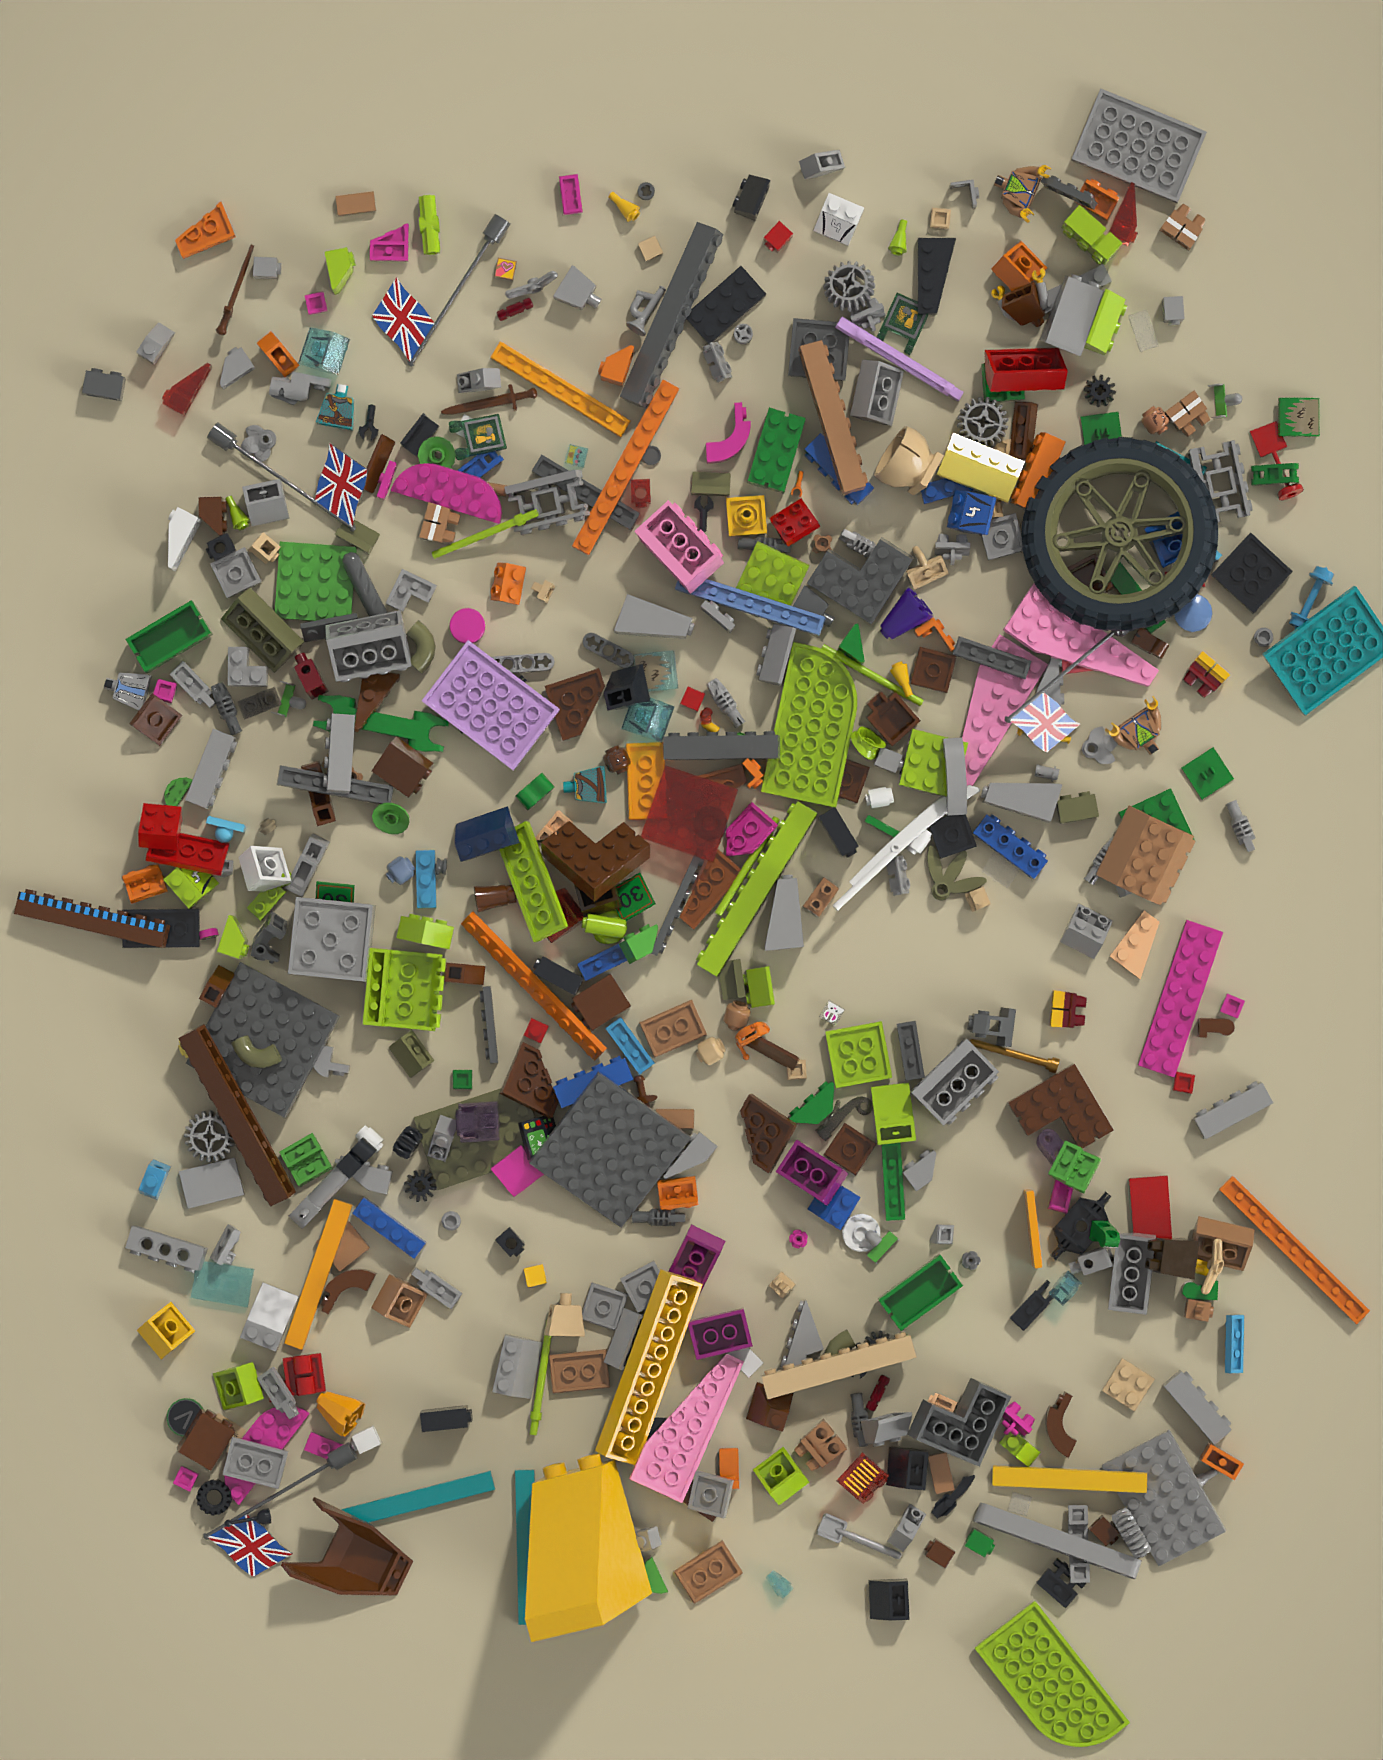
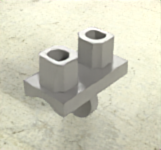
M876 298L866 302L868 307L866 310L862 311L859 306L857 311L855 307H852L850 311L851 322L858 327L862 326L863 329L870 327L872 332L875 331V324L880 323V318L886 316L883 304H879Z
M939 534L938 540L935 543V555H943V560H950V565H954L955 560H962V556H969L970 542H968L966 534L956 535V542H949V535Z

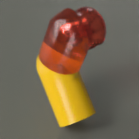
M705 707L699 715L701 726L709 732H718L720 728L712 723V709Z

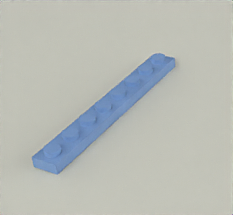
M706 579L691 594L678 581L675 586L677 591L708 601L712 600L714 603L794 627L820 636L826 619L824 616Z

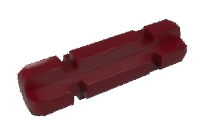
M526 298L521 303L519 301L506 307L505 310L497 311L499 320H506L508 316L512 317L524 312L525 309L533 308L532 300Z
M885 1375L880 1376L879 1383L876 1384L870 1396L871 1400H868L866 1408L874 1412L876 1410L877 1403L880 1402L886 1390L885 1386H888L890 1378Z

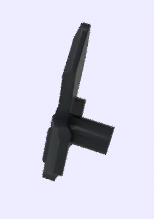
M975 1475L963 1477L951 1495L944 1494L935 1503L931 1513L937 1519L941 1516H947L957 1506L955 1500L969 1488Z

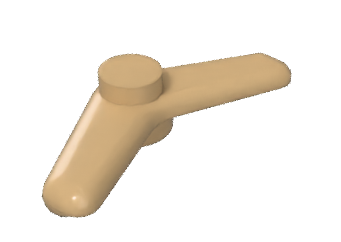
M1221 1239L1213 1241L1212 1258L1207 1264L1209 1272L1201 1288L1203 1294H1208L1211 1291L1218 1275L1223 1270L1224 1261L1222 1260Z

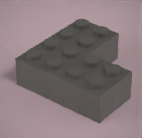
M881 537L861 569L828 549L807 584L872 624L914 557Z
M970 1378L955 1412L923 1399L907 1434L922 1443L980 1467L1012 1396Z

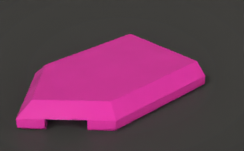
M751 802L726 830V856L753 854L775 830L778 824Z

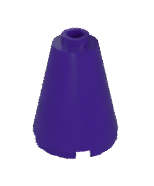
M909 587L904 591L880 625L882 628L880 632L886 639L889 637L895 639L933 617L930 608Z

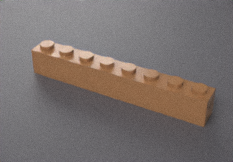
M822 340L799 347L798 352L841 494L843 496L864 490L868 479L866 473H862L860 467L862 465L861 456L856 454L855 447H857L855 437L850 434L851 423L844 414L846 410L843 399L840 400L838 392H840L838 381H834L833 378L835 371L833 364L829 363L827 358L829 356L828 347L823 345Z

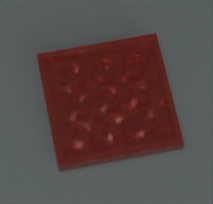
M665 765L641 837L644 840L714 862L738 789Z

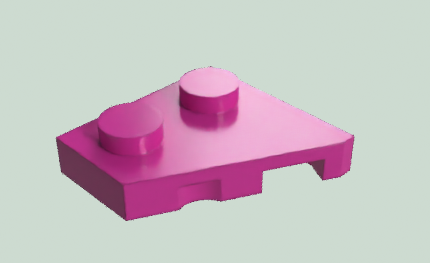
M404 224L393 231L385 233L383 236L370 240V261H408L409 224Z

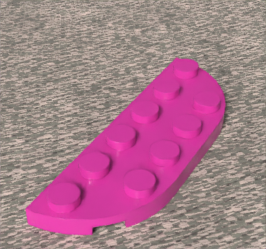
M422 463L404 470L392 485V492L440 505L494 523H501L502 507L497 494L489 483L477 476L438 464Z
M296 1406L299 1414L289 1419L285 1412L281 1413L280 1410L273 1407L258 1417L242 1439L283 1449L310 1412ZM224 1475L225 1485L228 1486L227 1490L231 1492L230 1496L240 1505L256 1483Z

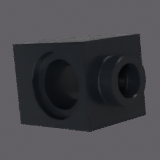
M228 533L207 542L208 548H206L210 559L214 558L215 561L237 551ZM219 543L225 545V550L222 553L215 551V547Z
M511 1227L507 1228L495 1239L510 1257L513 1254L517 1257L525 1250L522 1247L525 1245L524 1241ZM508 1238H514L517 1241L515 1248L507 1247L506 1240Z

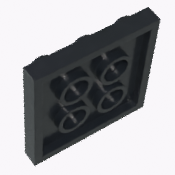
M1250 532L1211 576L1254 614L1293 571Z

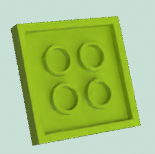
M757 541L736 588L791 606L810 565Z
M912 729L899 785L946 797L947 785L943 739L948 737ZM963 742L964 755H966L968 743Z
M882 1021L825 1032L835 1088L892 1078Z

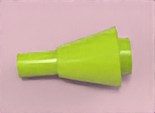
M903 219L900 220L898 231H896L888 247L892 254L898 256L907 252L905 233L907 221Z
M232 496L226 497L225 500L230 508L233 529L243 530L247 528L250 522L248 516L236 505Z

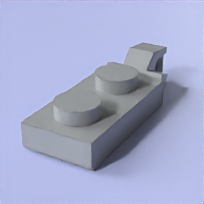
M184 661L170 673L174 680L200 705L204 702L209 708H212L216 704L210 697L212 694L210 688Z
M415 1268L411 1274L419 1280L417 1284L421 1289L450 1309L453 1308L462 1295V1292L427 1269L425 1272H422Z
M275 1367L270 1368L257 1377L277 1410H280L281 1413L285 1412L289 1419L299 1414L293 1395Z

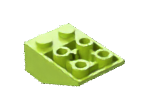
M909 1083L871 1087L877 1145L916 1141Z

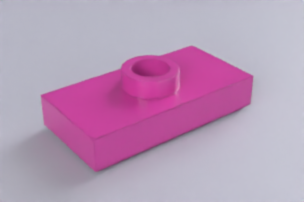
M578 174L559 176L564 215L583 213Z
M389 460L385 473L380 475L378 483L381 485L377 498L381 500L386 499L397 468L396 462Z
M1055 1179L1048 1209L1067 1214L1073 1188Z
M311 1432L304 1450L327 1459L328 1453L343 1444Z

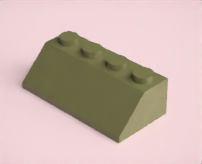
M251 587L237 597L221 618L274 673L304 643Z

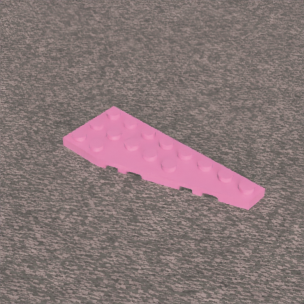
M1035 583L1032 584L1003 628L1006 633L1033 652L1065 660L1071 664L1108 635L1103 630L1082 625L1071 620L1065 614L1060 613L1041 594ZM1110 637L1078 664V666L1107 673V675L1123 678L1126 681L1145 687L1151 684L1159 671L1113 637Z
M1000 634L992 648L1030 660L1031 664L1026 679L980 664L962 736L963 742L968 743L965 755L967 786H973L1012 722L1006 723L1005 717H1009L1025 703L1048 666L1047 663Z
M725 1354L645 1442L629 1477L630 1480L675 1501L683 1502L744 1361L729 1354Z

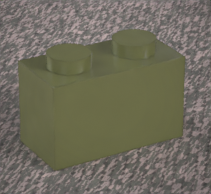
M1090 791L1078 793L1079 797L1071 798V795L1060 796V800L1056 804L1060 824L1099 817L1095 794L1090 795Z

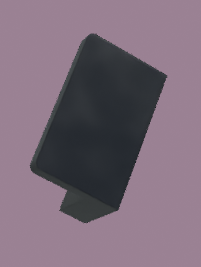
M423 413L400 444L417 457L421 444L432 437L440 426Z

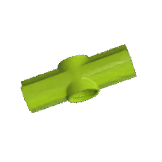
M423 195L418 200L424 255H435L440 253L438 234L440 233V227L436 212L435 195Z

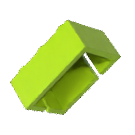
M1081 205L1072 212L1061 227L1063 234L1069 239H1075L1078 242L1077 246L1084 252L1087 250L1092 255L1093 261L1099 265L1100 263L1105 265L1122 245V242L1111 232L1105 236L1103 233L1106 231V228Z

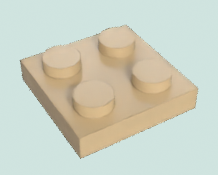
M1121 1358L1102 1391L1135 1411L1155 1378Z

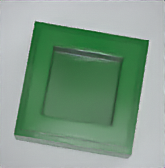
M453 1070V1089H472V1070Z

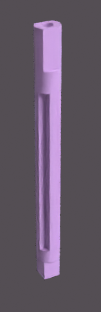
M841 317L835 326L839 331L947 397L949 396L958 402L964 392L956 388L952 383L844 317Z

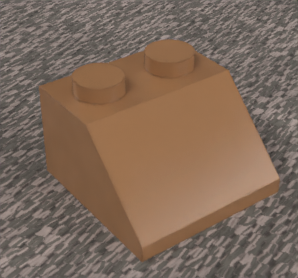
M389 1274L371 1308L384 1317L410 1328L428 1293Z

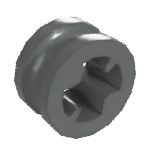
M648 182L640 184L637 191L638 196L642 200H650L655 193L654 186ZM645 186L650 187L651 195L643 196L642 187L644 189Z
M437 858L436 875H439V873L446 875L447 858H444V860Z

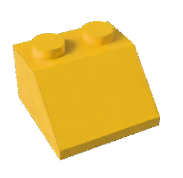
M170 1302L138 1328L137 1332L158 1357L163 1359L193 1334L195 1330L173 1303Z

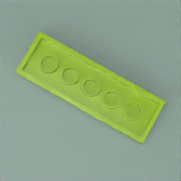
M525 821L515 826L520 843L500 849L499 851L533 942H539L568 927L530 822Z

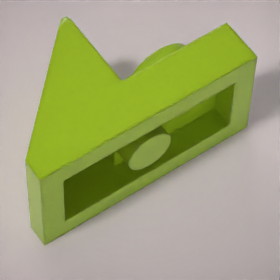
M1009 1432L999 1441V1444L1028 1467L1041 1453L1019 1434L1015 1436Z

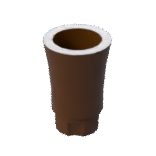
M512 885L474 886L478 913L517 902Z

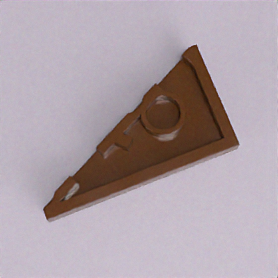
M377 673L367 678H362L354 732H358L364 727L370 715L375 713L383 699L390 693L394 684L398 683L400 674Z

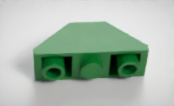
M825 1081L818 1087L819 1092L815 1096L810 1094L803 1100L805 1104L800 1109L797 1106L789 1113L791 1116L789 1119L795 1123L819 1124L833 1111L834 1083L832 1081L830 1083Z

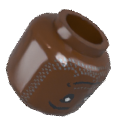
M617 745L605 751L606 754L603 756V761L609 772H616L618 775L627 771V766L631 764V760L624 747Z

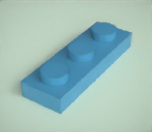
M435 850L416 851L417 908H437Z
M621 1017L605 1028L639 1075L655 1064Z
M1226 1315L1225 1373H1243L1244 1315Z

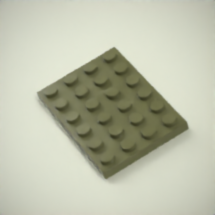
M502 1088L414 1117L417 1129L423 1135L421 1141L433 1178L436 1179L437 1190L493 1172L491 1170L492 1166L518 1146L522 1145L524 1147L518 1123L534 1119L533 1110L501 1095ZM440 1115L459 1121L446 1162L427 1156Z

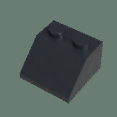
M750 174L747 179L744 178L740 189H742L740 197H735L732 205L735 207L734 213L756 221L769 190L771 180Z

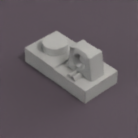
M228 1224L210 1258L219 1265L223 1263L231 1265L236 1254L230 1250L238 1242L241 1232Z

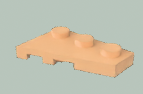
M1143 910L1109 957L1141 979L1159 921Z

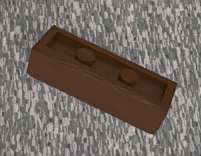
M1015 401L1010 456L1026 461L1027 455L1032 452L1038 404Z
M383 434L380 435L367 465L368 473L364 491L371 494L374 493L380 475L383 473L395 445L394 440Z
M752 1032L751 1034L747 1035L745 1039L754 1035L755 1033ZM759 1037L746 1045L791 1070L795 1069L800 1060L798 1056L763 1037Z

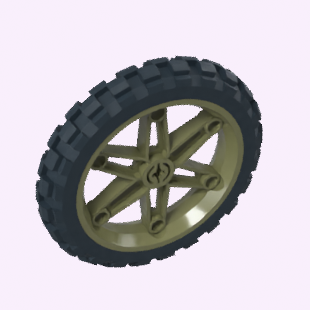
M1133 437L1104 438L1070 450L1068 454L1057 459L1050 466L1053 472L1048 478L1041 476L1035 485V488L1039 491L1035 498H1028L1024 510L1021 531L1022 549L1029 574L1036 587L1060 613L1065 614L1071 620L1082 625L1094 627V629L1116 630L1120 632L1134 631V629L1147 628L1159 624V622L1172 617L1199 593L1211 572L1216 557L1218 519L1215 506L1205 483H1203L1198 473L1190 464H1187L1179 455L1157 445V443L1147 440L1133 439ZM1111 474L1135 475L1117 511L1089 483L1090 481ZM1141 477L1147 480L1144 485H1138L1136 481ZM1150 481L1167 493L1174 502L1179 512V517L1138 519ZM1082 486H1087L1090 490L1088 493L1082 494L1079 492V489ZM1136 491L1139 493L1132 517L1129 519L1122 515ZM1076 492L1098 525L1057 534L1061 513L1069 499ZM1093 497L1111 515L1112 518L1106 523L1090 502ZM1180 522L1183 526L1181 529L1175 530L1172 528V524ZM1166 525V530L1138 536L1137 527ZM1116 530L1120 533L1123 532L1124 539L1116 535ZM1102 532L1103 541L1074 543V538ZM1183 534L1179 555L1172 568L1164 576L1142 543ZM1064 538L1068 543L1065 546H1059L1057 544L1058 540ZM1134 545L1150 567L1147 571L1127 551ZM1101 549L1089 587L1072 575L1064 564L1060 552ZM1108 549L1117 552L1105 577L1100 576ZM1123 557L1150 585L1147 589L1131 594L1114 595L1105 593ZM1152 575H1159L1161 577L1160 581L1157 583L1150 580ZM1095 583L1103 585L1100 591H1095L1092 587Z

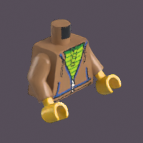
M1042 165L1040 167L1028 166L1017 168L1015 171H1011L1009 179L997 175L994 186L1004 189L1001 199H1003V204L1010 214L1023 218L1027 223L1030 222L1026 217L1029 214L1034 216V213L1029 208L1042 177L1046 179L1050 177L1045 174L1047 169L1051 170L1050 167Z
M1152 696V703H1148L1145 699L1144 703L1147 707L1119 726L1111 723L1113 725L1111 731L1107 728L1105 729L1119 746L1129 750L1135 749L1136 751L1144 746L1149 755L1159 750L1153 739L1160 735L1161 715L1158 709V701L1154 696Z

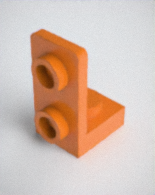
M933 617L913 631L917 637L922 635L925 638L933 632L931 628L934 627L950 652L955 649L953 647L955 642L950 635L946 636L942 631L944 626L939 619L935 620Z
M720 1448V1476L734 1480L732 1489H739L738 1448Z

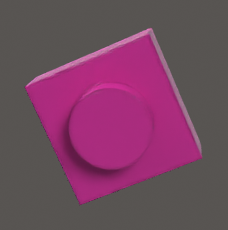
M324 292L305 295L309 315L328 311Z
M158 679L153 694L164 702L172 703L177 684Z
M1226 994L1220 1012L1238 1019L1245 1001Z
M181 1466L173 1484L190 1492L199 1473Z

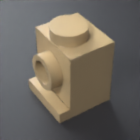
M263 532L247 551L252 552L263 563L267 564L269 561L273 563L279 556L277 551L280 549V546ZM262 548L266 549V550H267V554H266L263 550H261V549H262Z
M984 886L965 894L972 912L991 904Z

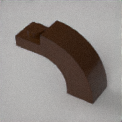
M320 761L301 766L303 770L323 773ZM308 791L317 827L335 822L336 818L330 795Z
M352 1269L337 1275L324 1289V1291L330 1293V1296L326 1295L321 1303V1306H323L322 1312L329 1314L337 1298L345 1289L357 1287L368 1291L377 1273L366 1269Z
M1064 1391L1063 1395L1059 1394L1055 1402L1057 1408L1049 1405L1045 1422L1050 1441L1061 1454L1069 1458L1077 1440L1070 1437L1063 1428V1416L1073 1397Z

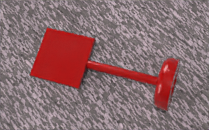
M1277 421L1251 430L1250 434L1260 458L1272 453L1275 463L1281 464L1276 451L1287 448L1284 437L1278 436ZM1285 483V487L1277 493V496L1281 501L1297 496L1304 489L1300 483L1291 485Z

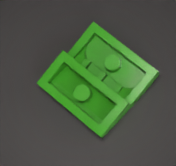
M313 1133L279 1152L299 1187L333 1169Z
M1065 1140L1048 1174L1061 1183L1084 1194L1101 1162V1158L1085 1152L1082 1147Z

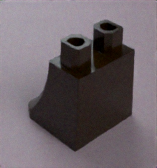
M1156 1238L1148 1240L1147 1249L1154 1251V1258H1146L1145 1268L1160 1274L1195 1280L1199 1241L1187 1238Z

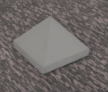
M233 860L225 861L222 875L219 877L225 878L233 874Z

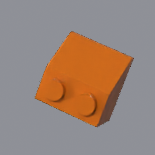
M1020 241L1004 254L991 270L1013 291L1034 282L1035 280L1032 277L1033 271L1036 270V274L1039 277L1041 275L1040 269L1046 270L1047 267Z
M630 345L606 357L605 362L601 361L598 370L601 381L620 387L624 386L635 352L634 346Z

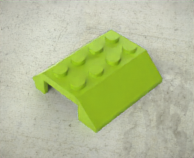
M370 948L363 1025L435 1031L436 1028H440L441 1014H437V1010L442 1009L443 995H439V991H443L444 976L440 975L441 972H445L446 959L442 958V954Z

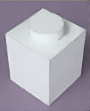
M374 1425L352 1435L353 1440L350 1441L354 1451L358 1450L359 1454L382 1443Z

